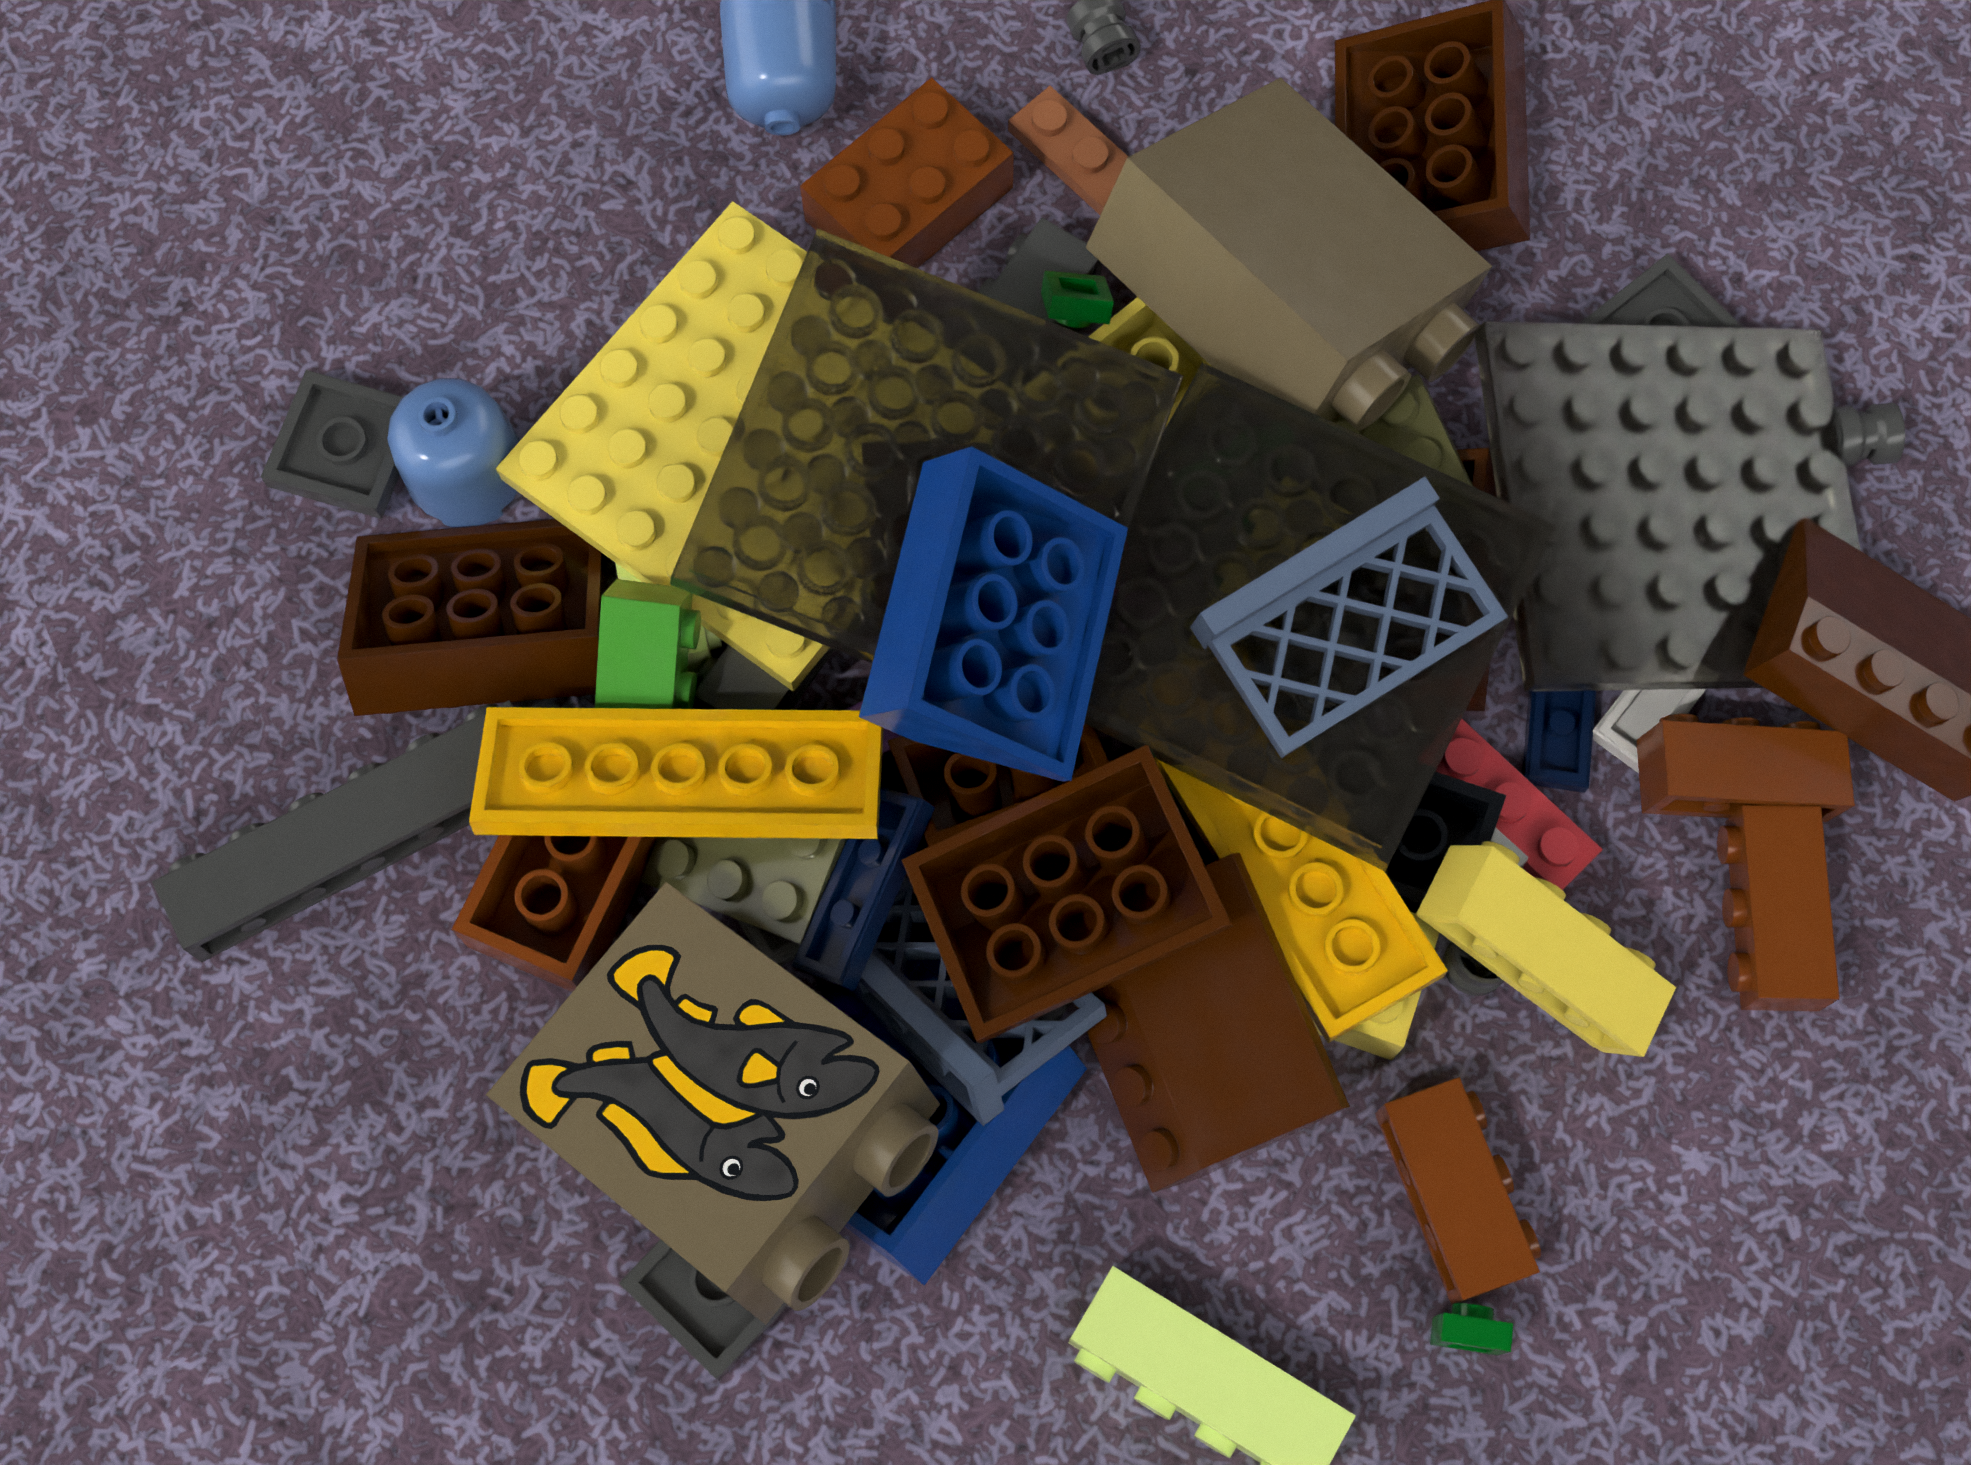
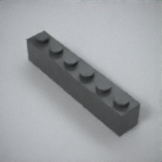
M510 700L499 706L497 704L481 706L465 717L463 724L442 735L439 733L424 735L410 743L405 750L406 753L384 764L371 763L355 770L348 776L347 783L325 794L312 793L299 798L289 806L288 813L266 824L253 823L238 829L229 837V843L207 854L195 853L174 862L168 869L169 873L152 881L183 950L200 962H204L469 826L486 708L513 707Z

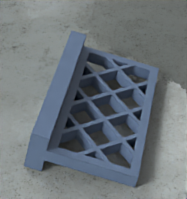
M1426 476L1200 612L1190 628L1203 649L1205 650L1210 647L1281 759L1508 618V615L1435 507L1440 498ZM1425 528L1441 550L1437 572L1402 564L1407 539ZM1394 548L1392 561L1377 558ZM1450 565L1458 577L1448 575ZM1362 567L1389 574L1382 606L1346 598L1351 573ZM1399 576L1435 585L1428 617L1393 609ZM1339 581L1336 595L1322 592ZM1445 588L1469 593L1484 617L1467 627L1440 621ZM1308 601L1334 608L1327 641L1290 632L1297 606ZM1344 610L1380 619L1373 652L1337 643ZM1284 615L1281 630L1266 626ZM1390 621L1426 630L1419 657L1408 661L1383 655ZM1436 633L1451 636L1434 647ZM1249 635L1278 641L1271 675L1246 670L1231 646ZM1288 644L1324 653L1317 686L1281 678ZM1334 655L1370 664L1364 691L1354 696L1328 689ZM1381 667L1396 670L1378 681ZM1255 684L1268 687L1266 700ZM1278 689L1315 698L1310 724L1290 737L1273 713ZM1325 701L1341 704L1322 716Z
M906 876L885 923H901L898 942H876L855 991L846 990L863 1003L865 1009L984 1126L1005 1110L1002 1095L1107 1016L1105 1004L1091 992L1072 1001L1079 1009L1063 1021H1038L1039 1017L994 1037L1025 1038L1023 1051L1000 1068L986 1055L988 1041L981 1044L976 1041L975 1044L970 1039L975 1037L968 1020H950L945 1015L947 998H958L952 981H950V976L936 942H910L913 923H927L921 906L916 905L917 896L909 877ZM907 960H941L938 981L909 980L905 976ZM928 998H935L934 1003Z

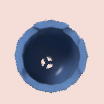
M721 0L720 18L726 94L728 102L734 111L743 120L765 128L768 133L773 135L794 134L800 130V127L820 119L833 104L836 91L835 0Z
M438 378L418 385L399 401L390 417L387 439L394 464L414 503L427 515L441 520L444 525L449 527L480 526L499 519L503 515L502 509L513 501L517 491L502 481L496 468L520 441L501 406L481 386L461 378Z

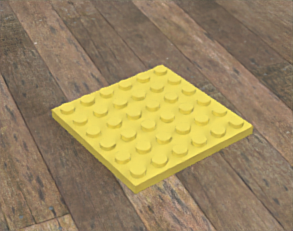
M732 201L500 462L496 470L502 481L641 582L692 588V610H699L701 612V625L794 692L874 595L861 445L931 439L996 446L1024 412L1025 400Z

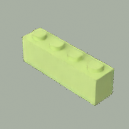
M1114 1266L1110 1269L1068 1342L1080 1350L1074 1362L1108 1383H1110L1115 1373L1119 1374L1139 1387L1134 1396L1137 1402L1167 1420L1171 1419L1175 1410L1199 1424L1194 1434L1195 1438L1228 1458H1231L1237 1448L1260 1462V1465H1330L1356 1415Z

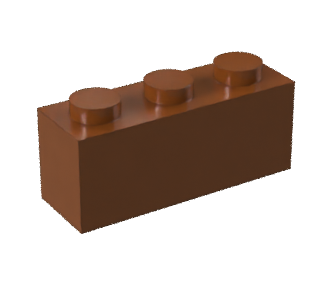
M1673 714L1662 717L1657 725L1636 740L1641 809L1643 814L1729 818L1742 805L1821 806L1822 820L1827 822L1855 806L1848 736L1839 731L1821 730V725L1817 722L1799 721L1785 724L1782 727L1760 726L1758 719L1749 717L1728 719L1718 724L1699 722V717L1693 714Z
M1742 805L1725 821V825L1720 827L1717 836L1718 858L1721 864H1729L1731 888H1727L1723 894L1722 915L1725 926L1734 928L1736 952H1732L1728 959L1727 977L1729 987L1732 992L1740 993L1741 1010L1821 1011L1840 999L1821 806Z
M1460 1077L1383 1104L1375 1113L1451 1305L1452 1303L1469 1300L1540 1273L1535 1259L1541 1257L1537 1236L1525 1218L1518 1220L1508 1195L1514 1192L1513 1180L1504 1159L1499 1154L1492 1156L1482 1132V1130L1487 1129V1118L1476 1093L1472 1090L1466 1092Z

